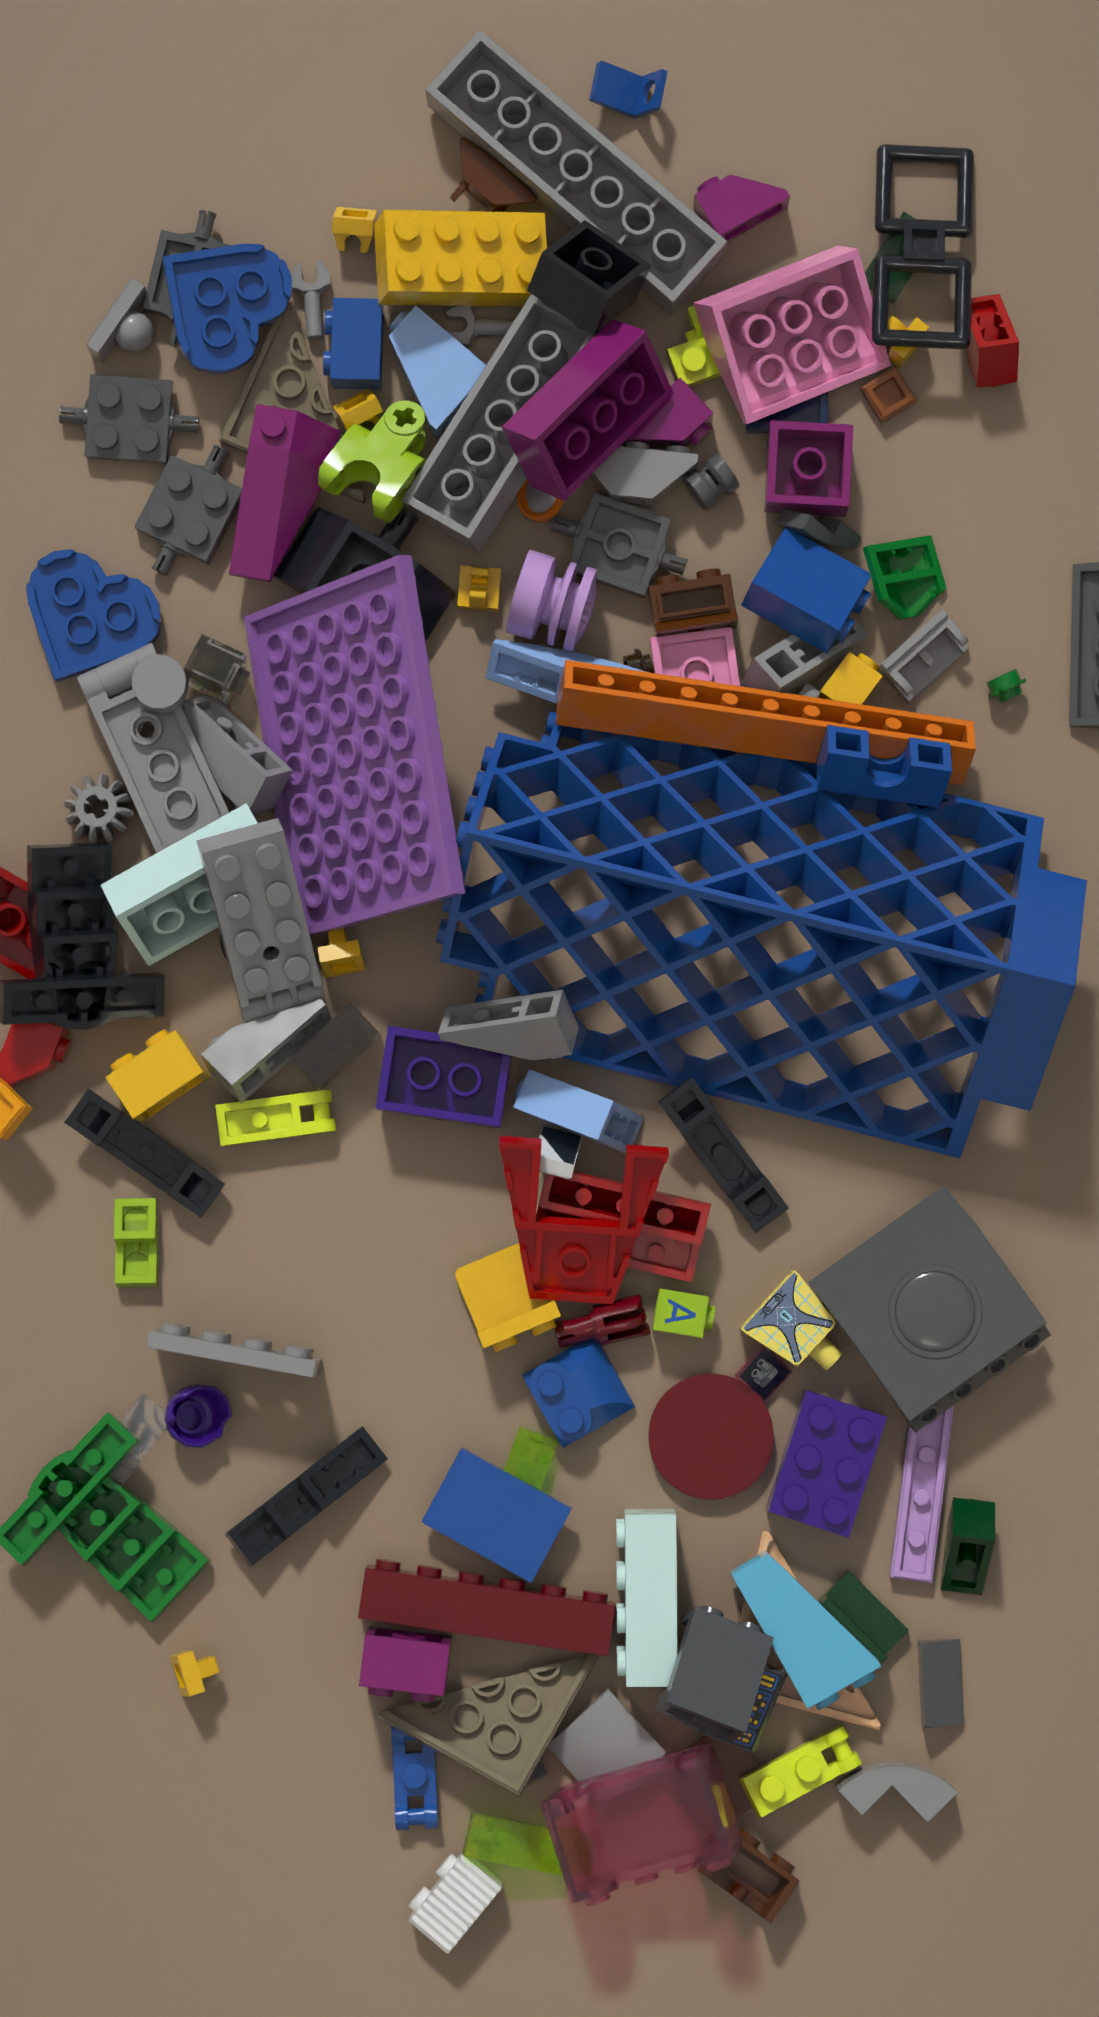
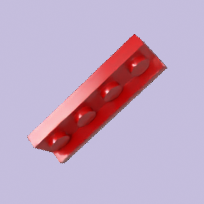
M573 1171L572 1178L569 1179L545 1174L536 1216L619 1221L623 1182ZM656 1191L653 1200L650 1201L644 1217V1224L639 1237L636 1238L627 1267L692 1282L711 1203Z

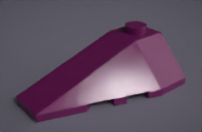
M261 404L256 405L230 563V576L271 582L294 542V537L305 517H308L314 507V502L321 491V488L318 486L320 466L339 442L340 430L296 410Z

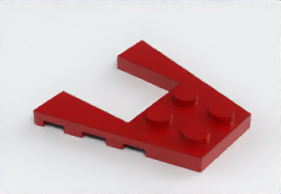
M499 1136V1150L502 1155L504 1174L510 1195L529 1299L613 1304L630 1261V1254L636 1238L639 1237L644 1224V1217L650 1201L653 1200L664 1164L667 1163L669 1158V1148L626 1144L619 1221L536 1216L542 1138Z

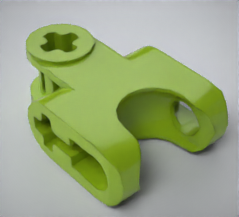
M409 400L398 401L387 408L384 415L371 431L358 424H353L321 464L318 476L319 488L332 495H339L347 486L357 481L373 483L377 487L372 494L373 516L386 523L392 522L402 507H404L401 501L426 462V459L418 456L426 445V432L423 429L425 426V413L422 407Z

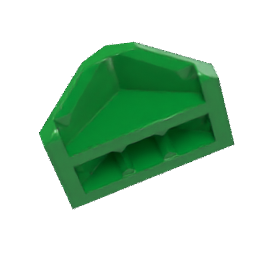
M931 535L868 545L863 548L878 602L899 620L920 616L932 601L947 588Z

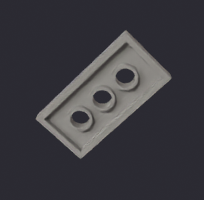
M161 1323L160 1329L149 1330L147 1348L312 1378L318 1376L322 1359L312 1357L314 1349L289 1345L285 1347V1352L271 1350L273 1344L271 1341L244 1338V1343L238 1344L231 1342L232 1334L211 1330L203 1331L202 1337L190 1335L191 1327L173 1323Z

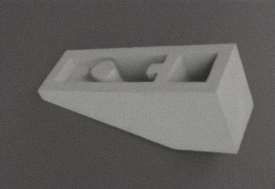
M850 615L849 618L855 621L843 643L835 640L828 654L792 634L756 656L751 662L740 686L798 695L807 683L812 684L862 642L868 633Z
M212 694L185 699L181 707L219 789L232 801L235 808L247 803L252 813L273 809L293 770Z
M556 990L446 1007L438 1035L442 1041L533 1061L547 1058L557 1059L572 1055L579 1027L564 991Z
M319 999L234 1026L225 1034L215 1037L208 1044L206 1050L201 1053V1056L209 1073L242 1103L333 1024V1020L327 1005Z

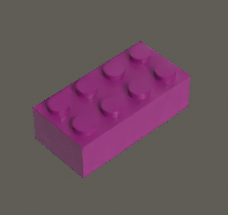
M611 319L502 426V429L531 487L565 501L673 394V390L647 332Z

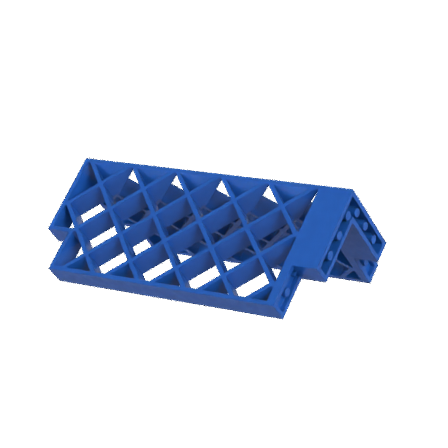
M550 711L541 742L499 732L494 748L487 746L485 748L481 768L476 775L472 796H469L464 821H461L456 837L458 847L462 848L459 858L461 871L463 872L465 894L444 899L442 911L448 912L449 917L448 920L441 919L436 943L443 944L440 962L481 972L478 986L486 989L484 994H477L475 1003L494 1000L499 975L505 974L522 996L563 990L579 1030L572 1055L563 1056L562 1058L676 1087L689 1077H693L704 1094L961 1158L981 1099L1031 1111L1076 986L1087 880L1038 868L1044 824L1043 817L947 793L944 794L940 808L817 790V768L815 763L556 725V712ZM562 736L579 740L583 744L562 751L558 748ZM656 759L676 764L682 770L661 776L648 762ZM611 773L625 788L602 794L589 779ZM755 784L775 789L782 796L763 802L748 786ZM552 790L565 806L541 812L528 797ZM711 798L726 814L704 820L690 804ZM487 807L492 808L505 822V824L480 830ZM854 809L874 814L882 822L863 827L848 811ZM653 816L668 832L644 838L630 822ZM810 823L826 840L807 846L791 829ZM594 834L608 849L607 851L585 857L570 843L571 840ZM954 834L973 839L982 848L965 853L948 835ZM753 841L769 858L748 864L732 847ZM479 842L503 873L471 887L467 886L475 843ZM910 848L927 866L909 872L892 854ZM696 860L711 877L688 883L673 866ZM854 866L871 885L852 891L835 872ZM583 868L606 898L572 912L549 882L574 870ZM1008 873L1014 874L1011 896L993 879ZM797 885L814 904L795 910L776 892ZM955 892L973 911L955 917L937 898ZM685 894L690 897L709 924L674 938L652 908ZM522 895L545 925L513 939L490 908ZM899 911L917 930L898 936L879 917ZM460 921L471 934L458 931ZM625 921L647 950L614 964L591 935ZM787 921H792L813 949L776 964L755 935ZM998 937L1005 938L1002 962L983 944L984 942ZM564 947L586 977L555 990L532 961ZM728 947L748 972L749 976L715 990L695 965L694 961ZM895 947L900 951L916 975L878 990L858 962ZM832 973L852 1001L815 1015L795 988ZM667 974L688 1002L654 1015L633 987ZM1000 974L986 1017L981 1016L964 994L962 988ZM769 999L789 1027L754 1040L734 1013ZM606 1000L627 1027L611 1034L586 1029L574 1012ZM936 1000L955 1026L917 1041L898 1014ZM707 1025L728 1051L707 1060L685 1054L674 1038ZM872 1026L891 1052L855 1066L835 1040ZM809 1051L828 1077L805 1085L786 1080L774 1065ZM973 1052L960 1093L955 1092L936 1066ZM911 1077L929 1102L909 1110L885 1105L875 1093V1090Z

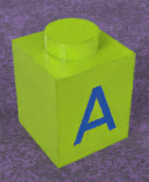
M659 1288L652 1330L703 1338L704 1330L712 1331L715 1306L708 1305L709 1296Z

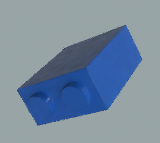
M785 527L753 579L741 606L828 654L835 640L843 643L855 622L849 618L851 612L853 611L859 615L869 599L871 593L865 590V587L871 575L864 569L792 529Z

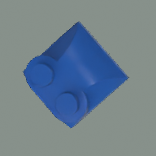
M596 1339L577 1343L522 1374L562 1448L583 1438L590 1432L635 1407L601 1344L597 1343Z

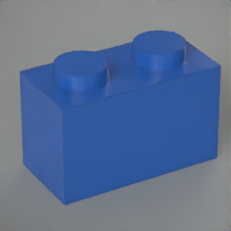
M333 298L332 311H325V335L332 337L331 351H324L323 375L330 376L333 389L369 388L370 390H382L384 306L378 305V299Z

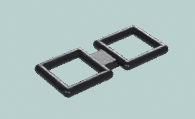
M883 144L877 149L875 230L880 234L903 235L902 255L881 254L874 259L871 339L875 345L960 350L966 349L970 345L972 264L966 258L945 257V237L967 238L973 231L974 153L969 148ZM893 161L958 164L957 220L891 218ZM890 272L954 274V332L888 329Z

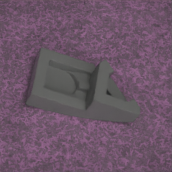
M782 509L775 522L782 529L788 527L811 541L841 548H856L861 539L843 521L819 516L816 520L809 514Z

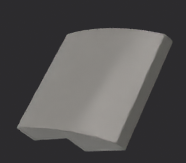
M608 1688L578 1717L576 1716L553 1738L548 1747L603 1808L666 1753Z

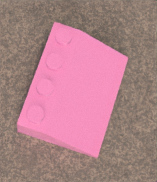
M838 245L694 302L706 345L744 424L752 423L891 366L886 346L875 345L871 339L872 296L858 248Z

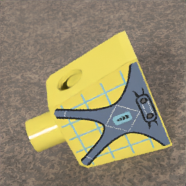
M792 1270L739 1328L745 1334L797 1367L809 1355L827 1371L843 1354L826 1337L837 1324L795 1270Z

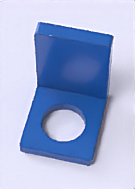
M600 61L596 64L589 100L635 119L660 110L668 71L660 69L640 76L607 62ZM655 83L654 94L651 100L647 103V96L649 90Z

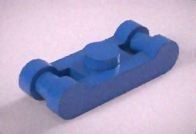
M391 1726L396 1830H409L410 1825H425V1829H437L438 1799L435 1751L422 1744V1751L406 1752V1741L415 1739ZM408 1796H424V1808H409Z

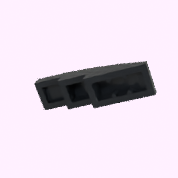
M362 1426L225 1535L249 1567H252L388 1458Z

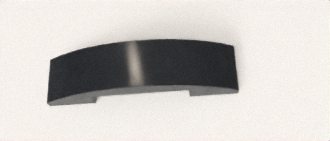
M689 1077L658 1101L690 1148L755 1233L789 1209L767 1177L759 1170L716 1112L715 1107L693 1077Z
M89 1088L64 1122L159 1187L167 1195L200 1218H202L225 1185L224 1182Z

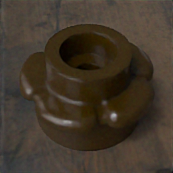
M636 648L633 654L623 656L624 665L645 672L655 673L649 654L642 655L641 651Z

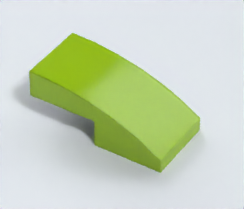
M117 1198L114 1203V1241L116 1243L115 1285L116 1287H158L157 1199Z

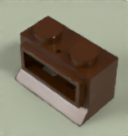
M714 568L697 572V579L680 581V575H666L656 578V585L649 586L648 588L655 637L664 636L665 633L688 630V633L704 631L705 627L724 624L732 627V629L737 628L738 616L731 575H721L720 569ZM722 588L724 605L671 613L663 612L661 599L663 596Z
M742 1828L736 1834L726 1829L707 1859L698 1868V1871L763 1919L772 1923L800 1882L791 1875L795 1867L776 1853L770 1859L757 1850L761 1842ZM731 1845L780 1880L769 1898L720 1863Z

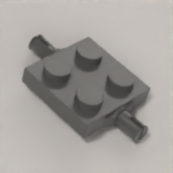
M200 210L195 233L178 234L161 230L143 304L145 313L163 316L174 322L163 256L231 246L220 243L211 237L216 218L215 213L208 211L207 215L206 210ZM173 323L168 345L175 348L177 345L180 349Z
M90 374L89 397L84 408L60 406L59 409L61 414H66L59 415V423L83 424L86 433L84 454L86 458L167 464L169 443L174 435V431L198 434L199 426L191 424H200L199 416L175 415L172 404L174 385L172 380Z
M214 445L204 466L190 464L173 455L170 456L134 526L138 532L155 539L162 546L154 565L151 567L154 571L167 576L177 555L190 556L208 565L210 564L240 505L242 492L241 487L224 480L219 474L229 455L226 449Z
M595 492L587 512L580 519L579 523L556 514L550 530L573 538L574 551L569 564L571 562L578 564L577 576L583 577L587 567L597 569V583L644 599L651 578L657 573L659 568L683 576L688 559L665 552V538L671 524V518Z

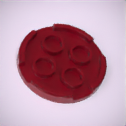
M705 1373L685 1378L664 1393L652 1413L648 1441L653 1461L658 1471L668 1483L689 1496L714 1500L736 1495L747 1489L760 1477L771 1457L774 1432L770 1414L764 1402L754 1390L733 1377Z

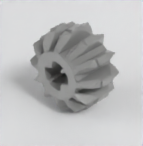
M100 774L97 786H95L92 778L86 775L83 777L86 789L82 791L74 784L70 787L71 792L78 797L77 800L67 799L63 802L64 807L76 810L65 817V822L68 825L79 823L74 831L78 838L85 836L89 831L90 843H98L101 832H103L104 838L108 843L114 842V835L111 829L116 827L121 833L125 834L128 828L120 822V819L134 818L132 810L122 808L133 800L129 793L119 795L124 786L120 780H116L109 786V777L106 774ZM97 800H100L104 805H108V810L103 809L106 814L101 818H98L94 813H89L90 809H95L92 804Z

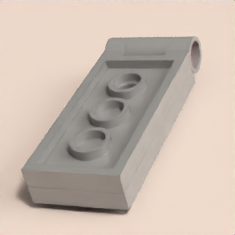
M149 643L77 676V679L154 849L158 853L230 813V810L185 716L182 705L170 712H154L146 708L134 694L132 688L134 669L146 657L158 654L153 643ZM145 726H154L155 730L151 737L144 738L141 736V731Z
M275 818L196 840L244 1023L319 999L326 1004L284 830L279 819ZM274 946L272 950L264 951L267 947Z

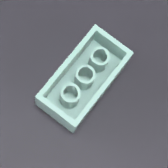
M247 803L101 884L116 918L148 966L219 927L196 840L257 824L258 822Z
M624 1509V1519H616V1546L624 1547V1561H616L617 1590H625V1603H616L617 1633H625V1646H617V1676H625L626 1687H668L677 1658L676 1513L674 1509Z

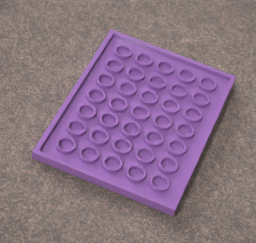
M397 555L245 616L244 621L263 743L293 770L274 806L275 818L279 819L284 830L310 937L465 894L412 556Z

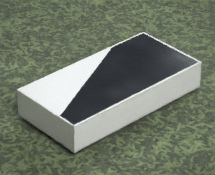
M542 1125L539 1138H542L539 1172L566 1179L572 1178L582 1136Z

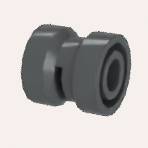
M718 454L709 458L705 462V467L700 471H692L683 477V482L689 493L705 511H708L717 504L718 497L723 494H731L740 487L736 476Z

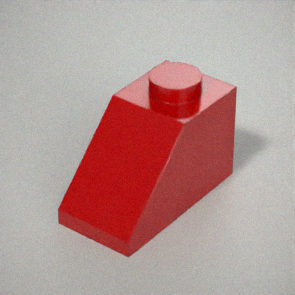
M49 1022L12 1024L0 1053V1077L14 1088L54 1070L57 1062L63 1063L69 1053L72 1040L67 1039L69 1030Z

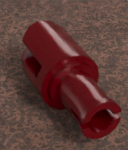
M641 1294L616 1299L613 1304H595L592 1306L593 1309L589 1311V1315L560 1322L555 1321L557 1326L555 1327L556 1338H559V1347L563 1348L567 1345L596 1339L597 1343L601 1342V1345L604 1346L650 1335L649 1324L645 1322L647 1315L645 1309L641 1307L643 1304Z

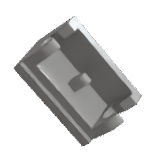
M941 609L884 660L877 671L909 703L969 649V646L966 644L969 640L947 616L946 612Z

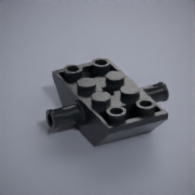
M317 507L274 577L302 594L397 555H406L400 550V547L419 519L410 511L405 513L406 509L402 507L398 515L392 522L385 525L378 536L373 535L349 519ZM412 559L426 643L456 596V592L423 565Z

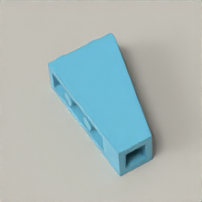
M767 1551L730 1571L764 1633L774 1637L772 1647L807 1709L814 1705L818 1710L823 1709L840 1698L837 1692L850 1684L853 1685L854 1689L859 1688L876 1677L874 1670L881 1667L877 1658Z

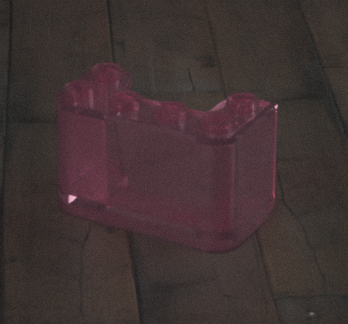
M713 1744L696 1746L564 1785L553 1791L541 1803L571 1903L585 1900L586 1905L591 1906L605 1902L611 1898V1892L620 1888V1882L633 1879L635 1885L647 1883L657 1879L659 1871L670 1868L674 1869V1873L686 1872L698 1866H706L707 1872L723 1869L732 1864L731 1859L739 1855L738 1851L744 1845Z

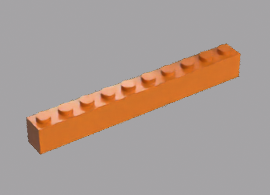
M565 660L557 694L556 725L815 764L827 725L869 731V753L881 759L894 758L900 755L905 750L909 737L950 743L952 773L948 783L964 785L976 750L974 721Z

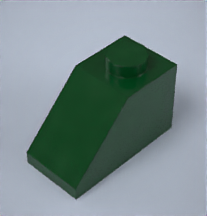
M953 1497L946 1529L940 1590L982 1595L995 1544V1502Z

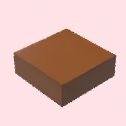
M896 366L863 385L860 389L881 425L917 402L915 395Z

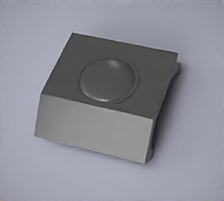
M944 1186L808 1282L817 1298L839 1323L887 1390L914 1432L934 1422L943 1412L960 1400L970 1396L975 1389L992 1377L1002 1373L1010 1364L1028 1351L1037 1348L1042 1341L1051 1336L1045 1326L1047 1324L1045 1319L977 1224Z

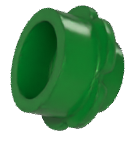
M1017 669L986 682L991 692L988 697L993 698L997 696L1000 703L1023 693L1020 685L1025 683L1026 679L1021 680Z

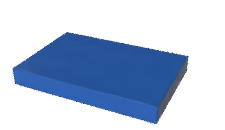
M462 1447L421 1522L532 1583L572 1507Z

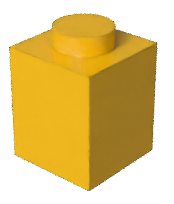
M849 651L820 690L819 698L863 705L883 677V675L877 672L879 669L878 664L862 653L855 656Z

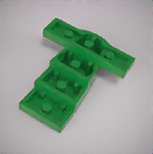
M107 1412L72 1450L58 1455L41 1469L27 1494L29 1497L0 1527V1545L20 1565L26 1566L59 1530L85 1562H90L117 1592L123 1593L150 1622H155L209 1564L211 1559L156 1509L111 1475L141 1441L112 1413Z

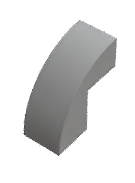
M883 1761L863 1766L835 1784L837 1790L861 1815L893 1786L927 1822L958 1793L953 1785L936 1772L918 1764L903 1761Z

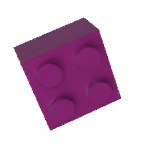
M771 420L767 442L764 512L780 513L782 509L809 515L846 517L850 502L853 425Z
M370 1626L364 1638L359 1686L368 1687V1694L392 1697L393 1692L396 1690L410 1692V1699L435 1702L436 1695L444 1696L447 1687L453 1636Z

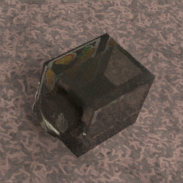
M201 634L184 666L189 687L225 704H229L234 692L241 694L249 679L250 671L246 670L247 654Z

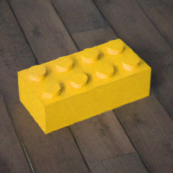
M383 210L374 224L378 305L523 307L531 295L527 289L541 253L547 249L545 213Z

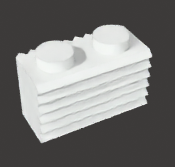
M465 1850L458 1857L451 1853L435 1872L440 1879L433 1888L429 1890L423 1886L408 1905L413 1910L410 1914L409 1922L447 1954L502 1888V1881Z

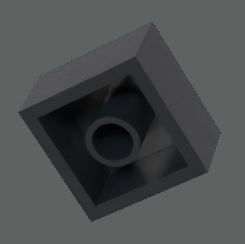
M584 220L541 253L527 291L540 299L543 304L553 308L572 321L578 328L594 336L611 319L617 318L636 302L651 265Z

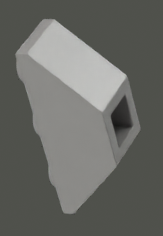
M630 441L625 443V447L620 446L589 477L606 497L630 505L652 507L681 484L683 477L692 471H696L698 454L690 453V449L684 446H666V450L663 451L649 449V444Z

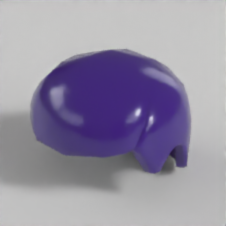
M191 1384L180 1388L169 1400L164 1416L166 1430L170 1437L182 1446L203 1448L222 1437L225 1423L232 1417V1409L227 1395L215 1386Z

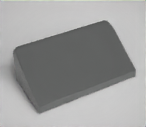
M960 1639L917 1640L921 1725L924 1728L964 1724Z

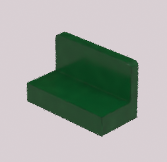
M849 1570L819 1598L823 1606L882 1664L888 1658L886 1654L909 1631Z

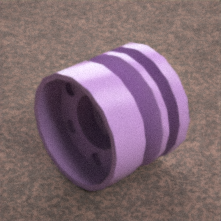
M529 550L514 592L506 624V633L533 640L540 625L544 624L548 626L547 645H555L561 629L567 631L563 649L574 652L578 641L587 631L597 597L596 577L598 570L587 567L581 584L574 582L578 567L577 563L571 562L563 578L555 577L556 557Z

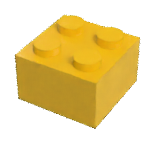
M164 1029L156 1033L145 1042L148 1047L137 1056H133L130 1052L110 1065L113 1072L105 1078L134 1120L146 1121L211 1077V1074L186 1037L176 1030L167 1032Z

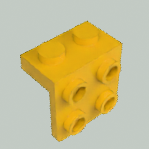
M519 1243L456 1270L455 1278L478 1331L477 1334L483 1349L492 1345L494 1352H498L517 1344L515 1335L531 1329L533 1336L557 1327L554 1319L560 1317L561 1313L556 1301L529 1299Z

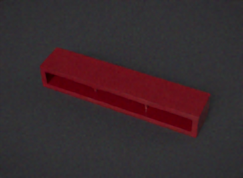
M376 1559L375 1565L368 1564L365 1568L358 1613L359 1619L608 1656L616 1605L613 1601H607V1593L583 1590L582 1597L566 1594V1587L552 1584H542L541 1591L524 1588L525 1581L512 1578H500V1584L483 1582L484 1575L465 1571H459L458 1578L442 1576V1568L418 1565L417 1572L400 1569L401 1562L387 1559Z

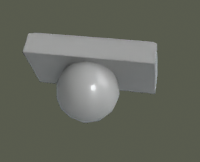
M135 279L129 280L86 342L91 355L102 363L105 362L116 344L127 351L137 352L149 346L153 339L154 327L151 320L146 315L139 313L143 307L147 290L144 285Z

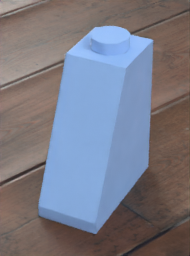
M415 305L409 313L403 311L394 319L389 327L391 331L389 340L416 402L425 413V421L429 430L438 439L445 432L486 364Z
M528 1069L525 1078L518 1084L515 1093L516 1101L513 1108L623 1154L626 1152V1144L634 1145L644 1120L643 1116L615 1101Z

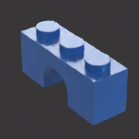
M827 725L816 761L817 790L940 808L952 773L950 743L909 737L907 746L900 755L894 758L881 759L869 753V731Z

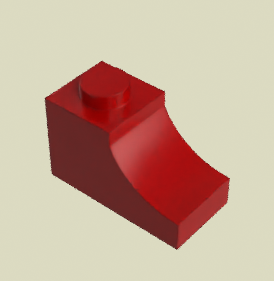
M1000 294L971 298V341L967 352L968 366L977 388L997 387L1002 384L1016 383L1018 379L1019 340Z

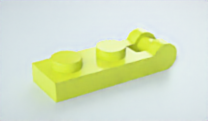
M320 1090L247 1100L242 1103L217 1104L215 1108L220 1146L337 1131L335 1118L331 1119L329 1103L333 1102L331 1090ZM312 1105L314 1121L302 1122L300 1107Z
M843 1724L827 1730L738 1778L757 1817H764L862 1764L857 1752H852L846 1739L849 1735ZM831 1747L837 1759L827 1764L821 1751Z

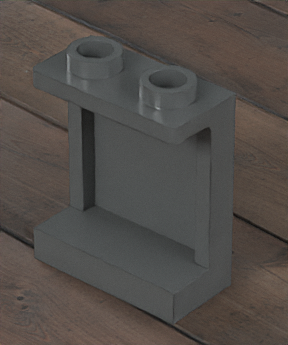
M710 1606L695 1607L684 1616L682 1624L686 1628L668 1687L659 1695L655 1711L734 1741L747 1731L774 1637L762 1633V1628L754 1623L746 1621L737 1623L723 1617L724 1614L716 1608Z

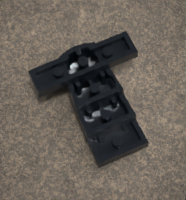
M108 843L27 845L28 911L35 978L0 980L1 1024L52 1022L69 1029L86 1030L103 1026L112 1022L113 1019L164 1016L165 976L159 972L114 974L118 933L113 931L114 912L101 887V884L111 879L112 845Z

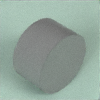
M157 654L146 657L136 666L132 675V688L138 700L146 708L154 712L164 713L175 710L184 702L189 691V681L185 671L175 659L167 655Z

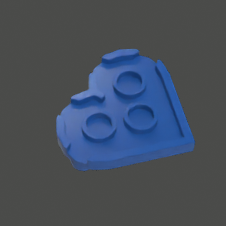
M243 243L163 256L177 341L183 356L189 361L193 369L209 374H227L240 369L253 359L254 351L258 345L259 327L270 324L285 314L292 293V277L286 262L283 259L281 260L275 252L265 249V246L261 244Z
M71 549L53 551L41 558L37 563L38 566L31 573L29 584L27 583L26 585L28 605L56 682L86 673L149 643H153L159 638L162 621L160 604L151 588L143 584L139 579L130 578L124 574L106 576L98 562L86 554L78 553Z

